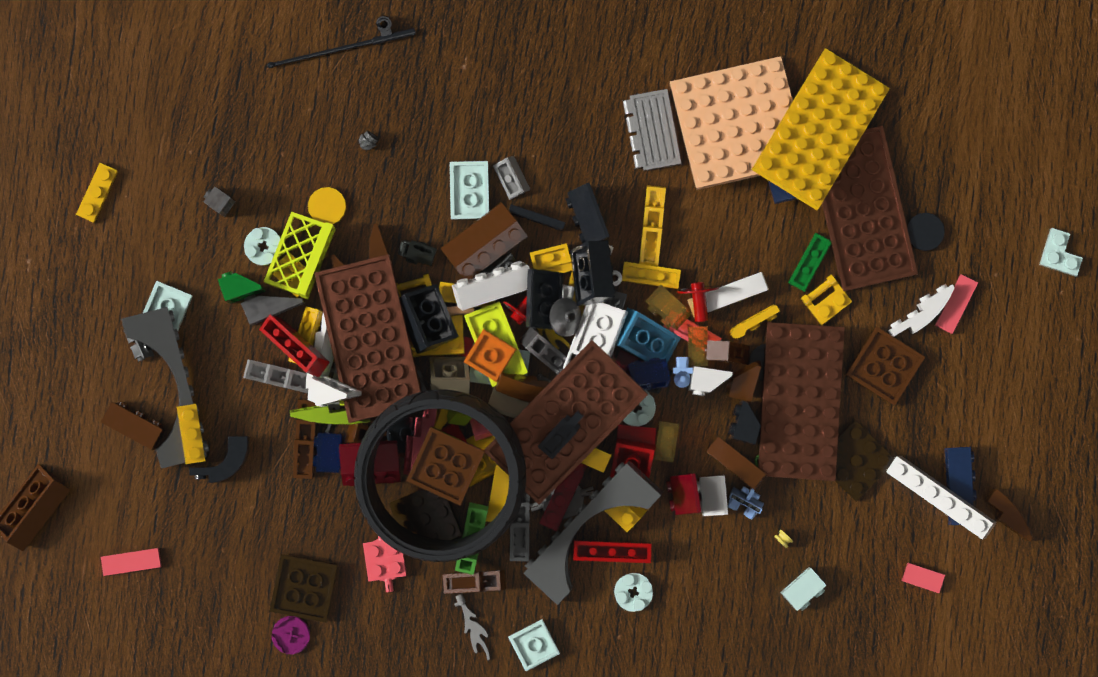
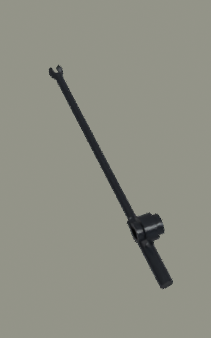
M381 15L376 20L381 36L290 59L269 62L267 66L268 68H273L361 46L376 45L415 36L416 33L414 28L392 33L391 19L386 15ZM386 21L387 25L382 26L380 23Z

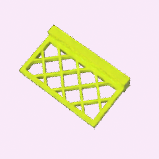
M291 212L264 283L308 299L316 281L314 273L320 271L335 233L334 225ZM294 218L302 220L304 224L303 227L295 231L292 227ZM314 225L321 227L319 234L312 237L308 228ZM306 230L310 238L299 243L296 234ZM294 235L297 244L287 248L285 245L286 238ZM312 242L313 250L304 254L301 246ZM299 247L302 256L292 260L289 251ZM287 253L290 261L280 266L278 262L279 256ZM305 259L306 268L298 272L294 263ZM292 265L296 273L285 278L282 269ZM280 270L283 279L277 282L271 281L272 273ZM298 277L300 283L298 288L294 289L289 287L287 281Z

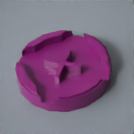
M286 616L281 618L272 630L274 646L282 653H299L308 645L310 640L308 624L299 617Z

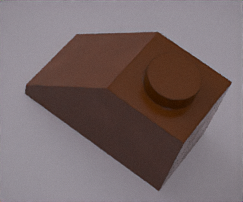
M757 360L735 372L732 379H728L726 389L729 390V397L751 402L761 369V361Z

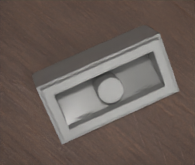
M514 156L507 157L493 165L509 200L530 190Z

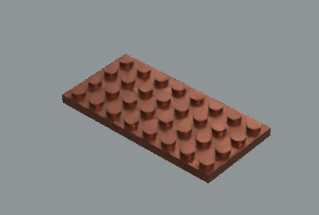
M879 126L866 129L822 202L843 291L918 274L884 128Z
M390 255L315 272L339 382L362 392L361 396L344 400L348 422L353 423L378 417L398 400L422 392Z
M767 322L758 468L767 475L766 477L835 481L845 327Z
M593 340L510 423L524 453L526 464L525 492L538 505L648 395ZM579 410L584 414L583 418L578 422L581 427L561 451L551 459L538 448V445L563 417L565 418L567 415L572 417ZM494 439L484 449L485 453L509 475L505 455L497 440Z

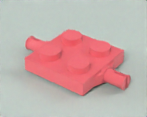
M378 536V539L373 542L363 543L368 582L376 580L385 581L386 592H393L392 580L397 577L407 576L405 556Z

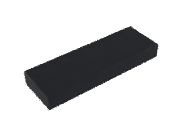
M512 204L510 205L509 212L512 215L560 231L564 230L565 222Z

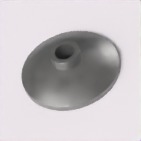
M561 298L552 305L549 315L551 327L558 335L564 337L571 336L577 332L581 320V311L575 301L569 298Z

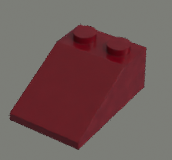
M695 473L669 477L666 485L668 493H672L673 500H669L671 512L675 511V515L701 512Z

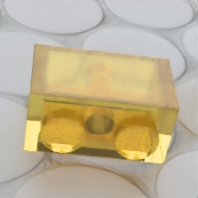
M662 285L645 301L649 306L647 309L654 316L658 314L662 318L661 322L668 329L672 327L676 331L691 315L688 308Z
M659 422L653 460L674 462L679 424Z

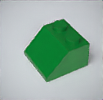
M232 271L222 274V278L218 279L224 300L229 304L254 294L266 292V289L260 284Z

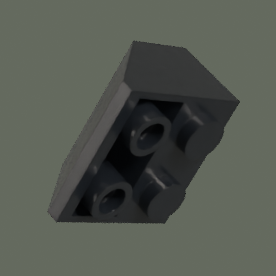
M740 401L739 404L735 405L733 415L736 418L735 422L730 424L728 434H731L730 439L754 445L756 444L761 425L748 403Z

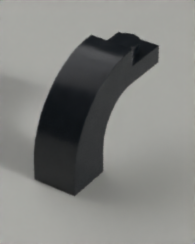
M228 437V453L222 463L209 468H189V475H195V479H206V475H209V483L221 482L231 478L243 467L247 460L250 437Z

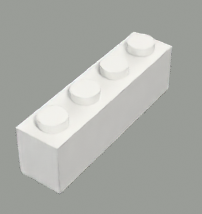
M518 261L512 263L507 268L499 267L493 269V272L488 274L479 273L475 275V278L458 280L457 284L452 285L457 307L463 311L527 290L529 266L524 262Z

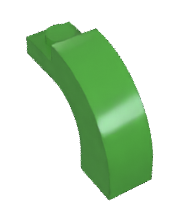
M475 503L469 504L463 537L472 535L485 527L489 506ZM479 553L457 560L455 571L474 575Z

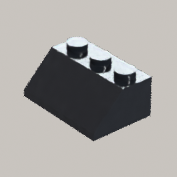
M590 182L567 193L568 198H565L568 208H573L575 215L572 216L575 226L580 227L581 233L579 237L581 243L583 244L586 241H608L610 236Z
M586 241L570 250L577 306L602 303L614 298L615 286L613 285V267L610 260L611 249L608 241Z
M437 284L406 293L400 297L407 331L417 354L437 348L459 337Z

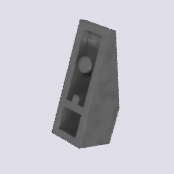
M255 294L244 298L245 302L241 303L250 325L266 320L270 314L276 316L305 304L301 298L256 297Z
M529 328L519 342L558 375L560 369H563L567 357L537 331Z

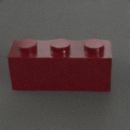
M397 440L380 441L374 464L375 484L401 482ZM361 443L339 444L343 486H355V461Z

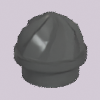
M367 130L360 135L359 144L362 149L371 150L377 146L378 138Z

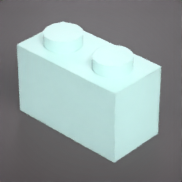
M809 567L780 593L795 610L801 609L803 611L810 605V599L814 596L818 598L824 593L825 590L823 588L826 584Z

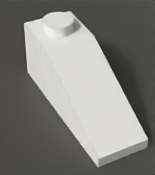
M325 375L310 377L308 400L314 402L316 406L324 407L330 403L362 395L361 391Z

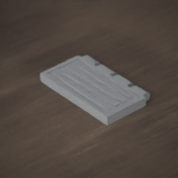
M664 89L631 95L630 100L623 101L625 115L633 114L632 117L626 118L629 133L636 132L637 134L630 136L632 152L640 151V154L633 155L635 168H643V171L680 165L681 159L668 90Z

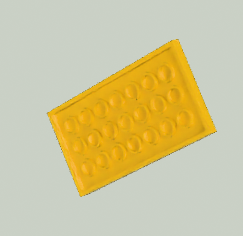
M825 48L751 170L815 210H818L890 88Z

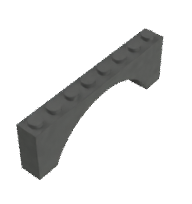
M168 307L122 318L121 321L126 338L142 342L155 350L171 369L178 389V406L193 404L191 396H194L192 385H188L187 382L189 372L187 366L183 367L182 359H184L182 347L178 348L177 340H180L177 329H173L172 322L175 319L172 310L169 311ZM178 414L170 434L156 449L161 469L185 463ZM199 422V424H200V430H201V434H202V433H204V429H203L202 422ZM202 439L204 455L207 457L206 452H209L206 440L203 441Z
M630 460L626 464L622 462L615 469L616 475L613 478L608 476L602 483L604 487L599 492L596 489L589 497L591 501L587 505L583 503L576 511L578 515L574 519L570 517L564 523L565 529L561 533L557 531L550 538L553 542L549 546L545 544L537 552L540 556L536 560L532 558L525 565L527 569L523 574L557 605L573 588L568 569V556L571 543L578 529L592 516L609 508L636 506L649 509L662 495L663 491Z

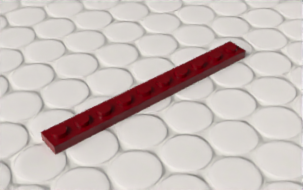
M620 350L615 362L630 376L638 357ZM580 463L556 487L539 524L557 532L587 465Z

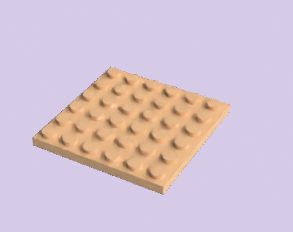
M781 56L670 81L696 190L761 176L751 169L793 102Z

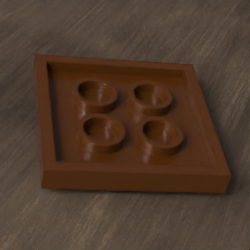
M876 326L847 371L846 376L895 406L925 359V356Z
M431 426L406 481L461 505L485 450Z

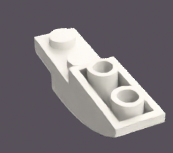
M944 284L936 289L938 293L933 296L927 294L920 298L921 303L917 304L920 312L915 310L907 315V320L902 322L899 319L892 323V328L888 330L889 334L895 336L907 328L911 334H914L925 327L940 313L948 302L954 290L953 284L948 287Z

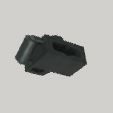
M402 240L398 254L406 257L405 261L416 265L420 262L432 266L437 249L428 246L424 242Z

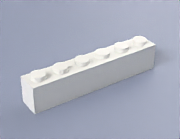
M896 456L886 471L981 539L987 538L997 523L902 456Z

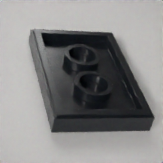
M528 269L526 327L553 330L549 315L552 305L562 298L563 273Z

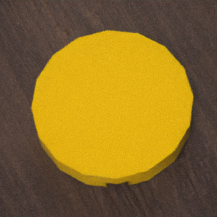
M330 187L320 188L311 195L308 202V211L314 220L336 224L345 215L346 202L343 195L336 189Z

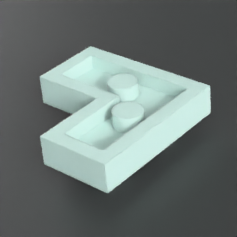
M1051 228L1039 265L1076 277L1083 258L1065 252L1070 237L1069 233Z

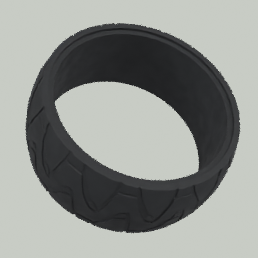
M446 389L415 393L390 405L374 420L364 435L365 437L362 439L355 461L354 485L360 509L370 527L385 543L395 550L412 558L431 562H449L468 558L497 541L507 531L517 516L526 488V464L522 446L505 417L480 398L468 393ZM448 409L470 416L491 432L505 455L509 472V488L506 503L491 523L467 537L453 540H436L422 537L407 530L389 514L376 488L374 464L382 437L388 428L402 417L420 410Z

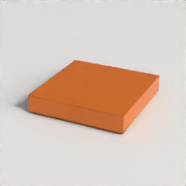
M483 329L464 363L497 382L500 373H503L517 349Z

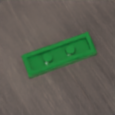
M818 233L814 234L788 281L790 285L803 292L806 291L831 245L829 239Z

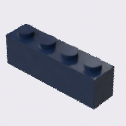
M971 447L944 448L946 487L974 506V501H976V490L973 489L975 470H972L974 451H971ZM948 516V525H961Z

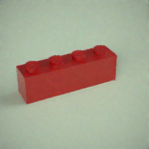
M270 314L259 329L308 374L320 377L330 363L297 331L279 317Z
M574 540L573 560L651 563L652 544Z

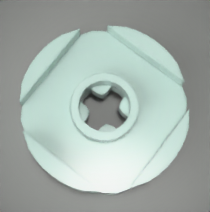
M255 228L245 239V254L250 261L257 265H269L272 262L281 238L277 232L270 228ZM263 241H266V245L269 246L268 250L264 249V251L261 252L260 247H258L259 243H263Z
M649 392L639 403L642 410L634 413L633 409L623 420L624 423L630 426H641L647 424L653 418L656 405L654 398Z
M629 573L617 581L614 594L616 601L623 609L635 612L641 611L649 605L652 600L653 590L651 583L645 576L639 573ZM637 587L639 595H635L633 598L630 597L628 590Z

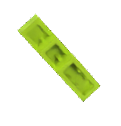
M328 404L324 407L311 406L290 410V417L309 422L324 424L370 422V419L349 423L345 408L329 411Z

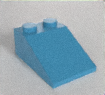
M627 308L628 314L616 346L663 371L681 337L638 311Z

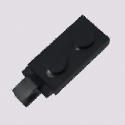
M577 410L572 417L569 415L565 418L563 417L538 445V448L553 459L578 432V429L581 427L578 422L583 418L584 414Z

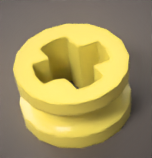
M781 529L779 535L774 536L785 548L788 547V543L793 542Z

